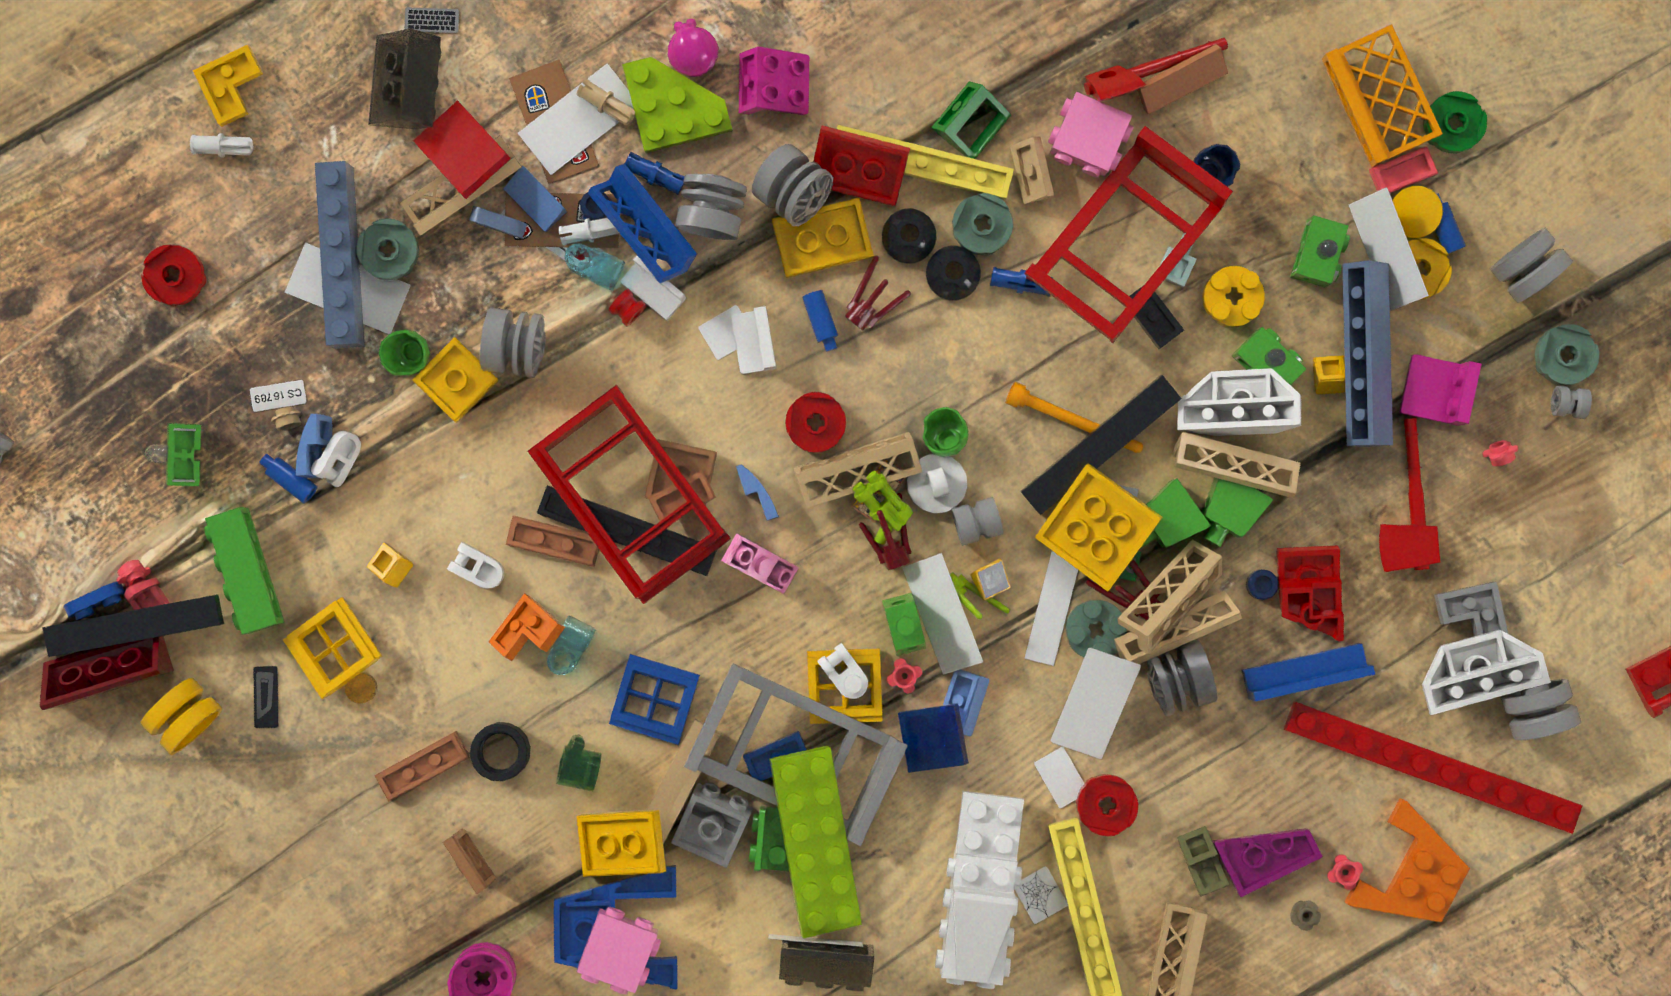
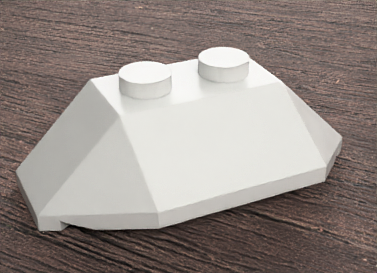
M1272 368L1210 372L1178 401L1177 430L1182 432L1213 436L1274 434L1301 426V395Z
M1496 630L1441 645L1422 683L1429 714L1434 715L1551 682L1542 652L1502 630Z

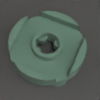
M981 193L966 198L959 204L954 213L952 221L953 236L961 247L973 254L990 255L995 253L1007 243L1013 230V219L1007 204L999 197L988 193ZM983 216L987 217V224L991 228L989 230L984 229L982 232L978 231V226L974 224L975 219L981 220Z
M385 218L373 222V225L369 226L366 231H362L357 241L356 251L360 263L365 270L378 279L396 280L408 276L419 257V243L414 232L395 219ZM387 242H392V246L396 248L395 253H391L390 257H386L385 253L380 252L381 247H386Z
M1564 324L1549 329L1536 345V370L1547 380L1557 385L1566 386L1579 383L1596 370L1599 362V348L1597 344H1594L1593 339L1590 337L1592 335L1588 330L1581 326ZM1569 347V353L1573 354L1574 358L1567 360L1565 363L1560 356V351Z
M1089 600L1077 605L1068 615L1065 624L1066 637L1073 651L1082 657H1085L1088 648L1115 655L1118 651L1114 639L1125 635L1127 630L1118 624V618L1122 614L1121 611L1113 604L1103 600ZM1099 621L1103 624L1101 629L1104 633L1102 636L1097 635L1093 639L1090 637L1091 630L1088 626L1091 623L1096 625Z

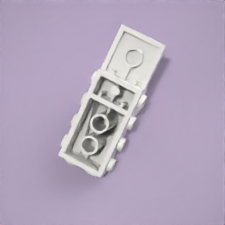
M969 791L962 792L956 849L954 850V858H948L947 876L951 877L950 889L945 888L943 896V907H947L946 919H941L939 937L943 938L942 950L937 949L935 968H940L941 978H946L947 983L964 985V981L977 982L976 986L994 989L995 985H1003L1004 977H1009L1011 959L1006 958L1007 946L1012 947L1014 942V928H1010V921L1012 916L1017 915L1018 897L1015 896L1014 889L1015 885L1020 886L1022 867H1017V854L1024 805L1023 798Z

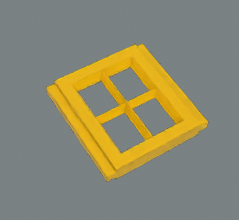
M343 597L337 601L335 600L283 639L321 699L333 694L382 657ZM335 616L347 634L333 644L321 625ZM317 629L328 648L314 657L303 638ZM351 639L362 656L361 659L348 667L337 650L338 647ZM331 652L344 670L332 680L328 678L318 663Z
M880 648L847 649L859 666L870 665V682H868L867 688H871V705L849 706L848 698L842 695L843 706L827 707L860 722H882ZM836 650L807 651L809 698L820 703L819 690H835L837 687L834 683L819 684L818 667L821 666L817 660L823 656L827 658ZM844 661L835 666L841 667V672L847 669ZM809 712L810 724L832 723Z

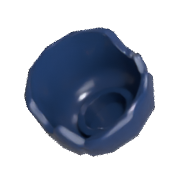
M1214 144L1206 147L1193 160V162L1227 187L1234 183L1235 175L1240 169L1237 153L1228 145Z

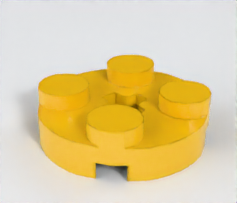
M1428 238L1411 240L1408 243L1416 264H1419L1421 261L1425 263L1424 269L1427 271V274H1421L1429 296L1421 299L1423 300L1436 295L1447 286L1452 275V265L1449 264L1448 253L1441 244Z
M1228 266L1216 272L1207 281L1202 293L1205 311L1218 324L1225 327H1240L1256 318L1265 300L1264 287L1257 273L1240 266ZM1231 289H1236L1237 293L1241 294V299L1237 300V305H1232L1231 300L1226 299V294L1230 293Z

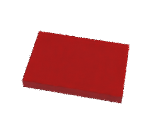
M458 100L413 140L465 199L511 159Z
M822 125L813 162L819 164L821 169L831 173L833 177L832 191L896 207L910 148Z

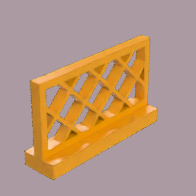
M1392 24L1344 47L1336 48L1326 53L1322 58L1372 168L1443 134ZM1388 34L1393 45L1389 56L1372 50L1376 39ZM1371 42L1369 48L1363 47V45ZM1354 49L1366 53L1361 69L1349 65L1344 54ZM1394 52H1396L1399 59L1393 57ZM1370 55L1387 61L1381 76L1365 71ZM1391 62L1403 67L1405 75L1402 83L1385 78ZM1353 72L1359 74L1357 80L1355 79ZM1362 75L1379 81L1374 96L1361 92L1359 83ZM1407 79L1409 80L1411 86L1405 85ZM1383 82L1399 88L1394 103L1377 98ZM1403 89L1415 93L1418 102L1414 110L1398 105ZM1365 99L1371 101L1369 107H1368L1367 102H1366ZM1375 103L1392 108L1386 124L1374 120L1371 112ZM1420 106H1421V108H1422L1424 114L1418 112ZM1395 110L1412 115L1406 131L1390 125ZM1416 117L1428 121L1432 132L1423 137L1411 133ZM1378 127L1384 128L1382 135ZM1388 130L1404 135L1401 146L1390 152L1384 141ZM1408 137L1415 139L1414 141L1406 144Z

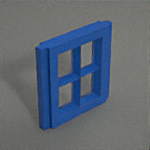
M630 654L609 724L679 745L700 675ZM636 673L657 679L653 696L631 689ZM663 681L685 688L680 704L659 698ZM629 695L651 701L646 717L624 711ZM656 703L678 709L674 726L652 719Z

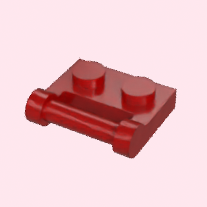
M1671 646L1625 669L1645 709L1652 718L1663 714V710L1671 706V692L1657 700L1652 692L1671 683Z

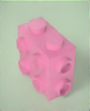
M1076 92L1072 100L1066 98L1059 114L1065 117L1060 128L1054 126L1048 143L1053 145L1050 154L1055 155L1054 159L1064 165L1071 166L1074 163L1083 167L1082 171L1092 177L1098 178L1099 175L1105 177L1109 169L1115 171L1122 154L1118 153L1117 150L1121 141L1127 143L1134 126L1130 125L1129 122L1132 115Z
M608 907L607 910L600 908L578 964L577 972L581 973V978L588 982L598 984L600 980L611 984L610 989L615 992L627 994L630 991L635 993L638 985L644 987L650 969L645 966L649 956L655 958L661 940L657 938L658 929L653 928L654 923L649 920L637 917L636 921L624 917L625 912L619 909Z

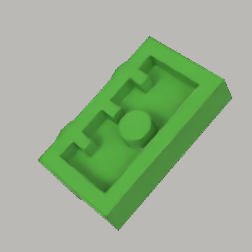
M761 806L759 814H753L752 832L758 833L757 844L750 845L749 862L755 863L754 871H760L761 869L789 871L778 807Z

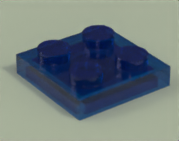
M958 703L898 712L902 740L904 744L908 745L905 750L908 773L969 764Z

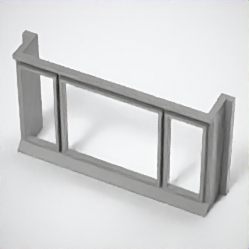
M733 663L684 767L694 772L697 770L777 805L773 786L736 770L770 696L773 695L848 730L833 761L836 779L857 734L882 745L848 820L843 818L847 839L861 846L908 745L886 733ZM740 680L762 691L727 765H724L704 756Z

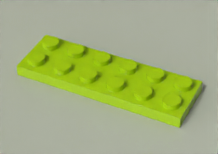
M823 746L769 758L802 938L862 925L831 747Z

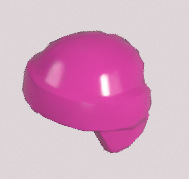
M693 18L687 19L686 23L675 22L674 30L676 33L669 42L667 54L672 67L677 72L688 77H697L709 72L718 59L719 50L713 35L703 28L696 27L697 23Z

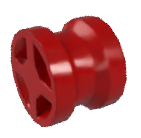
M627 288L615 299L608 311L613 315H618L622 319V324L628 327L640 316L647 304L636 300L633 297V292Z

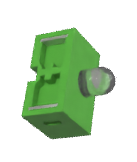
M1315 215L1310 217L1305 224L1300 249L1296 255L1290 278L1324 288L1332 284V281L1336 282L1342 266L1338 263L1341 252L1344 253L1350 240V235L1346 234L1349 225Z
M1263 327L1257 329L1232 355L1246 370L1272 368L1289 385H1292L1306 370L1301 364L1303 359L1294 350L1289 349L1287 351L1279 343L1281 338L1270 328L1266 330Z
M167 423V445L153 444L146 448L145 457L148 461L152 463H166L167 486H200V461L194 459V450H200L201 425Z

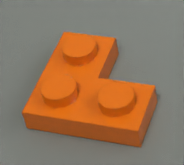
M524 593L488 642L503 657L512 661L528 639L538 648L547 652L565 627L532 597Z

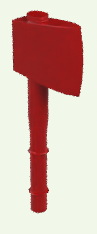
M1221 38L1212 42L1208 41L1206 44L1181 52L1178 51L1175 54L1128 69L1116 65L1086 75V83H1084L1085 92L1088 96L1092 95L1099 102L1131 93L1146 85L1141 78L1169 69L1215 44L1221 47L1222 51L1228 49L1227 40Z
M1416 418L1404 419L1411 525L1380 524L1379 549L1384 572L1408 568L1427 570L1430 569V564L1440 563L1438 527L1426 526L1424 492L1420 471L1422 467H1420L1418 446L1419 434L1417 433Z

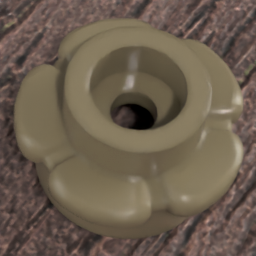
M1309 900L1298 901L1292 908L1290 918L1295 926L1298 925L1301 930L1307 931L1311 930L1314 925H1318L1321 914L1318 912V906L1314 902ZM1307 912L1308 917L1304 918L1303 914Z

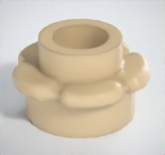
M292 406L283 407L276 410V416L271 419V422L276 424L278 431L289 430L301 425L299 418L301 412L294 410Z

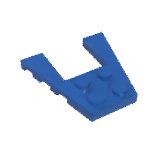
M676 865L666 867V872L640 874L554 899V963L578 968L600 908L607 910L608 907L616 908L615 899L676 898ZM677 956L649 957L645 967L649 968L650 971L645 983L678 989Z

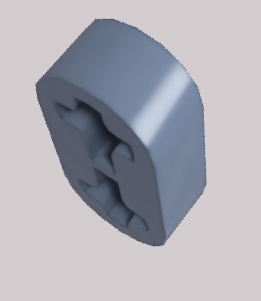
M473 206L469 221L521 239H523L527 224L477 206Z

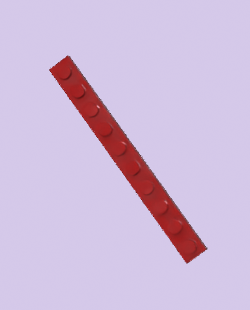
M1295 701L1292 703L1283 729L1571 834L1574 832L1583 807L1581 804Z

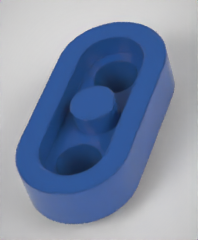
M116 581L72 600L63 607L68 617L75 616L76 620H81L93 615V608L103 604L104 608L122 601L120 596L125 593L122 584H118Z

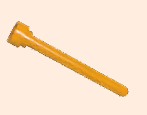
M1014 381L1005 401L1006 404L1015 408L1018 406L1023 408L1026 405L1088 433H1091L1100 425L1031 395L1025 385ZM1132 439L1123 448L1134 453H1140L1143 450V444Z

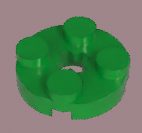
M1461 91L1449 92L1437 98L1430 107L1443 134L1428 141V143L1434 145L1440 151L1451 154L1467 151L1483 138L1487 129V115L1485 110L1482 111L1481 106L1477 103L1478 100L1473 95ZM1454 115H1457L1458 121L1463 123V126L1456 128V130H1453L1451 125L1448 124V120L1452 119ZM1424 120V130L1427 135L1432 132L1428 121Z

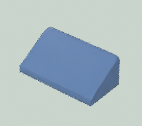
M524 166L515 173L504 187V190L545 232L567 213L566 209Z
M961 669L954 671L937 726L962 735L972 736L989 684V678Z

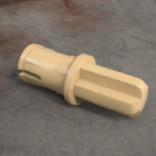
M588 79L583 81L585 86H579L577 96L596 106L599 113L605 112L624 125L632 121L635 115L634 109L615 98L613 92L609 91L607 93Z

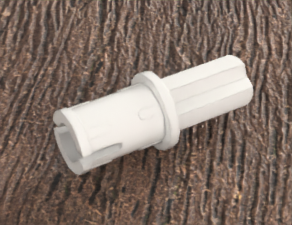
M219 133L218 136L192 135L190 138V150L195 155L218 154L220 158H223L225 155H251L254 150L253 140L250 137H225L223 133Z
M586 218L585 222L559 226V235L572 233L571 236L560 237L563 246L589 240L591 243L596 238L619 234L608 218L592 221Z

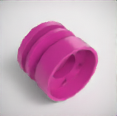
M489 942L476 943L463 950L450 970L447 982L449 996H511L517 973L515 962L510 953L500 945ZM479 971L481 973L488 971L490 973L489 981L486 979L478 980Z

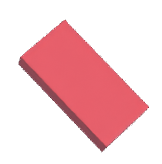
M1427 146L1369 169L1376 190L1379 191L1387 187L1389 193L1438 174Z

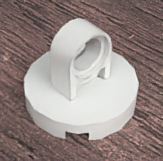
M928 454L919 459L922 472L907 478L908 494L913 503L922 510L933 514L946 513L952 508L957 507L964 498L967 489V477L961 464L951 456L941 457Z

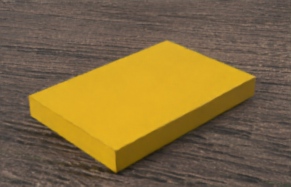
M860 198L822 206L810 220L800 226H792L782 217L772 219L786 278L874 257Z
M659 810L581 814L576 816L583 877L658 874L666 872Z

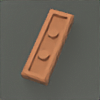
M1215 44L1144 81L1146 85L1138 89L1144 111L1147 114H1151L1228 74L1221 47Z
M512 516L505 544L595 567L599 551L594 541L586 533L518 516Z
M457 731L374 776L388 802L469 759L470 755Z

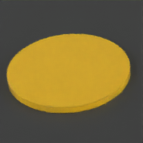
M1407 187L1401 190L1392 200L1405 235L1408 238L1428 236L1437 229L1442 220V202L1438 195L1427 187Z

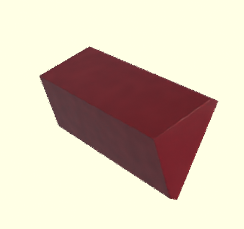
M164 636L79 651L44 662L39 707L42 710L58 708L173 672L174 669Z

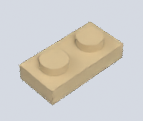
M1031 137L1011 145L1010 148L1023 203L1032 204L1054 196L1041 137Z

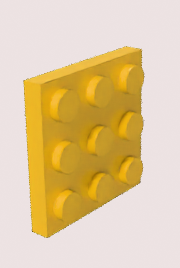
M1088 463L1034 538L1108 592L1163 517Z

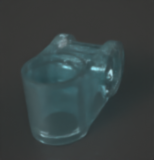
M580 243L569 246L564 256L571 272L612 291L625 265L623 260L613 255L597 251ZM580 253H583L586 262H580L576 266L572 258L573 255L579 256Z
M570 615L563 624L565 629L557 638L547 658V665L550 671L557 675L569 674L576 668L582 654L588 648L596 632V628ZM565 653L567 654L566 660L570 664L559 669L557 667L558 661L555 658L556 656H563Z

